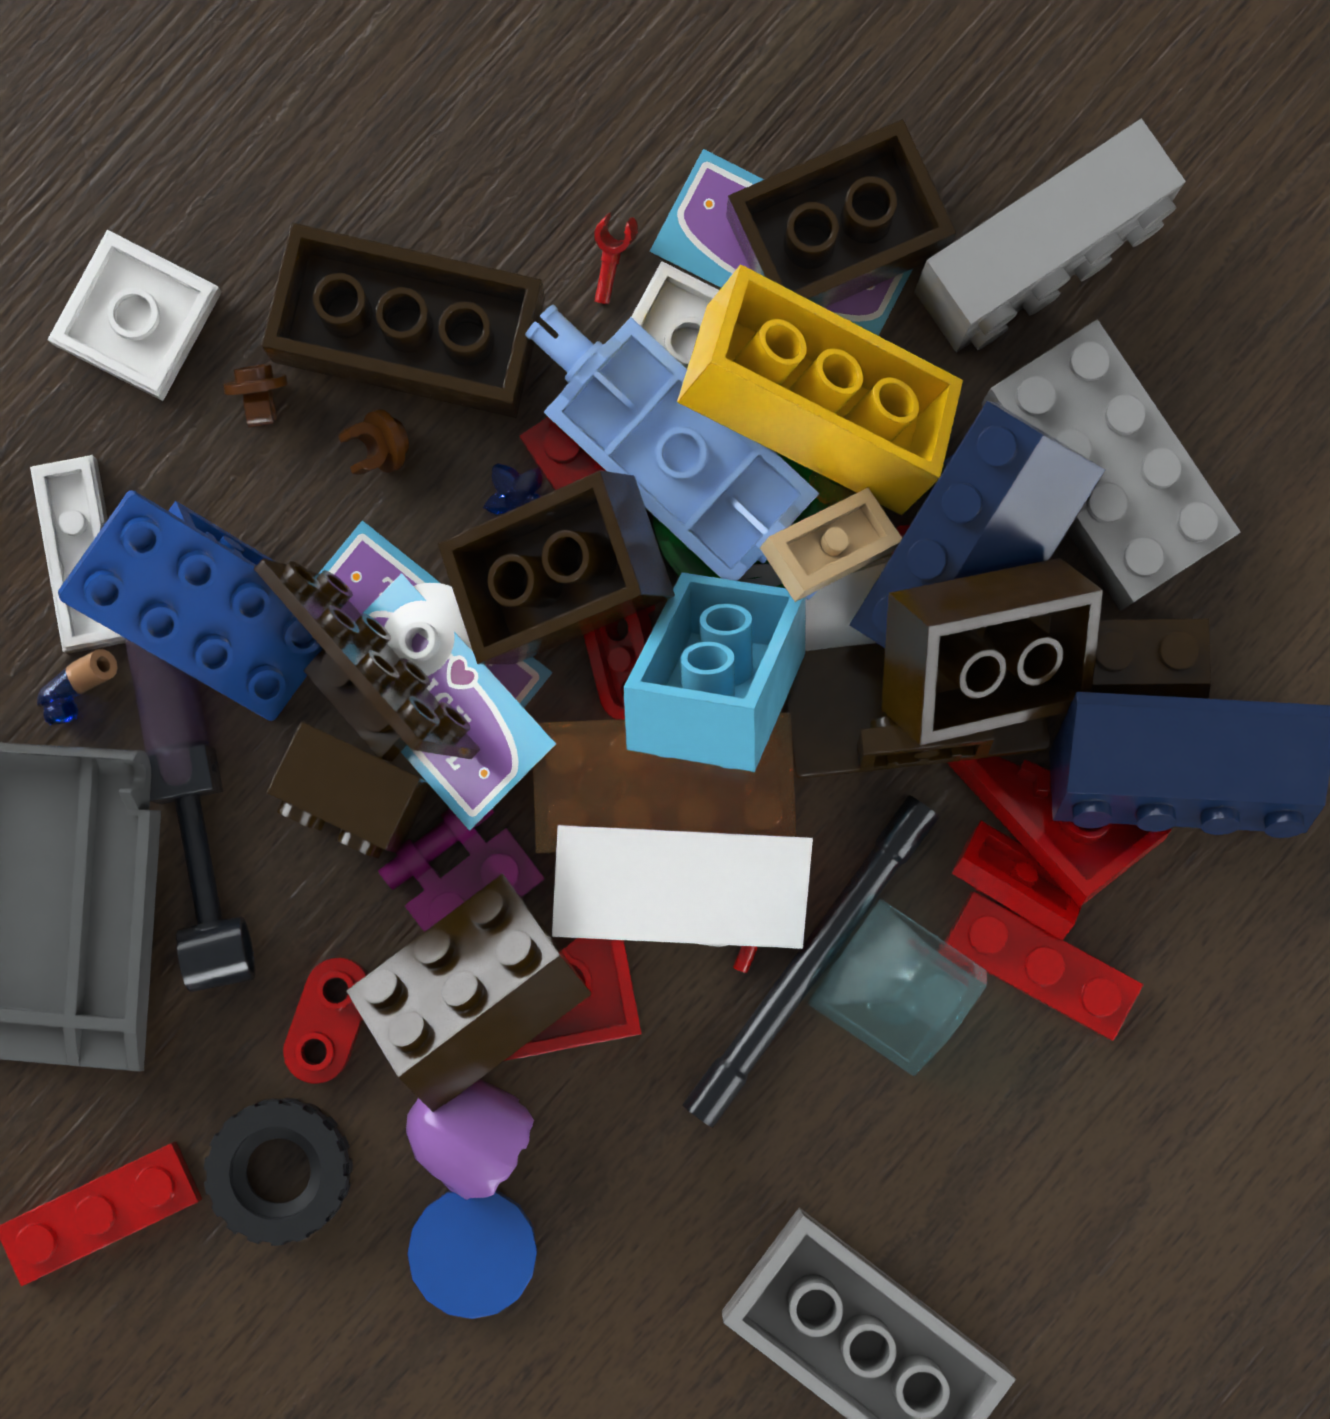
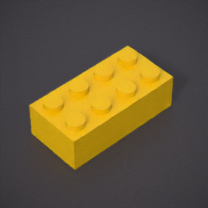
M740 264L706 307L677 402L856 493L869 487L880 505L902 515L941 476L963 380Z

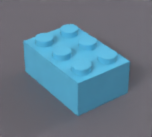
M681 573L673 589L675 596L667 600L624 685L626 748L630 751L654 754L664 758H677L717 765L727 769L755 772L805 655L806 597L794 602L786 588Z

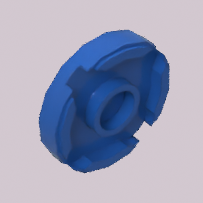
M496 1190L494 1195L486 1198H470L468 1200L452 1191H448L425 1208L412 1228L407 1256L412 1280L428 1302L448 1315L476 1319L498 1314L519 1299L533 1277L537 1246L533 1224L517 1202L500 1191Z

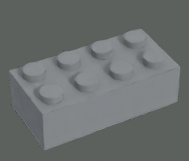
M1141 118L929 258L925 263L914 292L956 353L970 343H973L975 348L980 350L1003 335L1009 329L1006 323L1013 319L1017 312L1023 308L1031 316L1053 302L1061 294L1058 289L1067 283L1074 274L1078 276L1080 281L1088 279L1112 261L1110 254L1116 251L1124 241L1128 240L1131 246L1135 247L1159 231L1164 226L1162 220L1177 208L1173 203V199L1186 181Z
M1098 319L991 387L982 401V406H984L986 401L998 403L1106 469L1067 533L1120 611L1241 533Z
M800 1207L722 1310L724 1324L847 1419H987L1016 1380L1003 1363Z

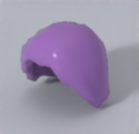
M479 1079L457 1097L434 1112L418 1098L407 1114L406 1133L415 1159L450 1191L468 1200L470 1198H486L494 1195L498 1185L508 1179L517 1166L519 1153L527 1148L534 1119L527 1108L521 1105L519 1099L514 1095Z

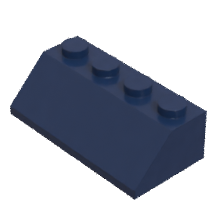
M986 401L849 626L885 648L888 595L890 592L1050 560L1106 469L998 403Z
M1076 692L1049 751L1053 821H1071L1082 828H1099L1108 824L1137 825L1142 830L1152 832L1164 831L1172 827L1201 828L1205 833L1213 835L1229 834L1237 830L1265 831L1268 836L1275 838H1288L1306 833L1326 803L1330 776V705Z

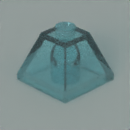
M880 898L815 991L808 1005L912 1076H915L952 1037L987 987V970Z

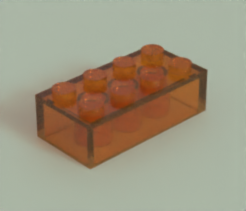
M791 713L779 714L755 772L727 769L712 764L677 758H664L654 754L627 750L625 719L538 723L556 743L533 767L536 853L539 855L556 854L558 825L796 837Z

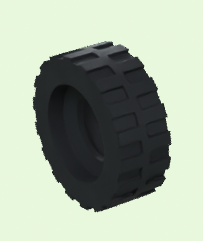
M286 1097L284 1099H267L250 1105L237 1114L232 1115L223 1124L224 1126L220 1132L214 1135L209 1145L212 1148L209 1156L205 1157L203 1170H207V1181L204 1182L206 1195L210 1194L214 1204L211 1208L217 1217L221 1216L228 1224L226 1227L234 1234L239 1232L248 1237L247 1241L256 1244L270 1242L271 1246H279L287 1242H298L308 1238L335 1216L341 1208L344 1198L348 1195L351 1186L349 1183L350 1173L353 1172V1160L349 1159L347 1150L350 1147L346 1136L342 1137L338 1131L337 1122L331 1116L327 1117L321 1113V1108L312 1103L305 1104L299 1102V1099ZM281 1138L293 1141L305 1151L310 1162L311 1174L306 1189L300 1196L289 1202L273 1203L264 1200L254 1192L248 1180L247 1166L251 1154L261 1143L270 1139Z

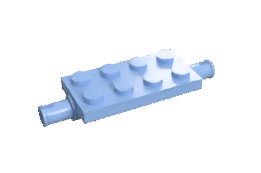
M554 304L548 307L540 317L558 333V338L555 339L536 321L527 330L525 336L529 340L532 339L567 372L564 379L568 384L547 407L544 413L606 471L634 475L645 508L721 579L738 581L757 560L763 564L767 558L760 549L762 544L769 536L795 524L796 518L819 493L775 451L678 403L677 400L687 369L632 317L605 344H602L600 341L593 344L558 311ZM816 592L806 596V599L809 600Z

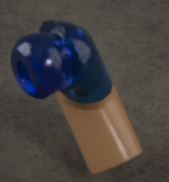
M98 649L77 659L39 690L37 707H43V716L47 724L55 726L75 720L79 710L73 698L115 676L118 669L117 661L109 651Z

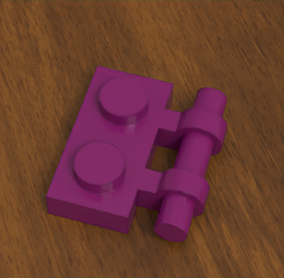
M448 808L441 814L443 819L441 823L416 842H413L410 838L398 848L397 856L378 870L392 890H395L412 876L423 887L424 891L408 902L405 908L424 932L502 873L522 897L546 880L507 828L487 843L476 830L477 826L495 813L493 809L469 831L453 811ZM460 841L470 856L443 877H440L430 862Z

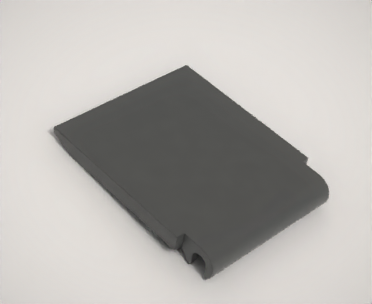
M0 742L1 1060L144 1071L161 810H149L151 764L147 753L144 751Z

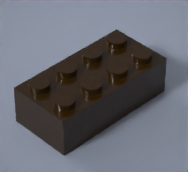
M291 223L261 346L273 363L517 418L535 343L532 339L529 340L525 333L535 321L537 323L540 322V315L545 301L542 279Z

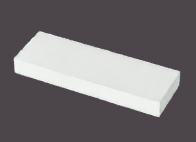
M89 455L30 467L62 651L70 654L130 642L66 605L60 600L58 595L59 588L100 532L101 524L106 523L108 520L97 458Z

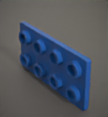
M133 490L126 493L58 590L60 600L66 605L269 721H273L278 717L307 677L303 670L323 649L254 570L263 558L271 561L274 560L176 500L167 511Z

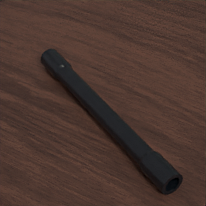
M907 796L876 839L871 853L805 941L803 949L797 952L724 1054L717 1058L682 1104L684 1108L711 1128L716 1125L745 1085L748 1074L898 868L910 859L940 818L933 810L913 796Z

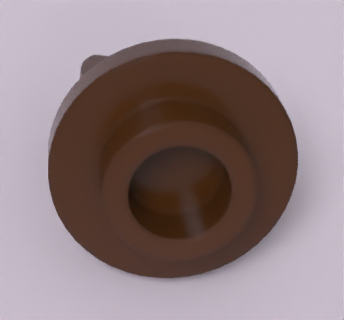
M258 364L234 369L235 381L223 384L225 395L243 394L248 428L274 424V420H277V414L271 389L287 385L286 374H273L271 364Z
M382 409L369 412L363 422L343 430L338 435L341 443L352 439H359L366 445L368 452L366 459L350 466L352 474L356 475L368 473L376 468L386 473L399 470L404 464L405 454L409 449L408 435L402 423Z

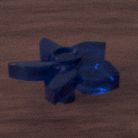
M499 463L492 467V482L497 492L487 500L483 508L493 514H504L509 510L511 511L542 497L535 494L540 489L543 481L540 468L528 470L520 475L510 466Z

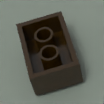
M903 119L730 194L727 200L726 218L749 268L824 308L926 263L929 258L952 244L956 235L952 222Z
M599 470L438 543L477 664H516L675 596L634 475Z
M1061 558L890 592L888 595L881 710L920 746L1067 712L1076 692H1092L1103 590Z
M503 873L346 991L398 1078L432 1112L457 1097L592 994L535 912Z

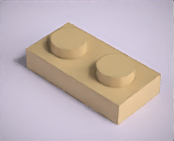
M868 487L769 536L760 549L794 602L892 553L899 545L902 537Z

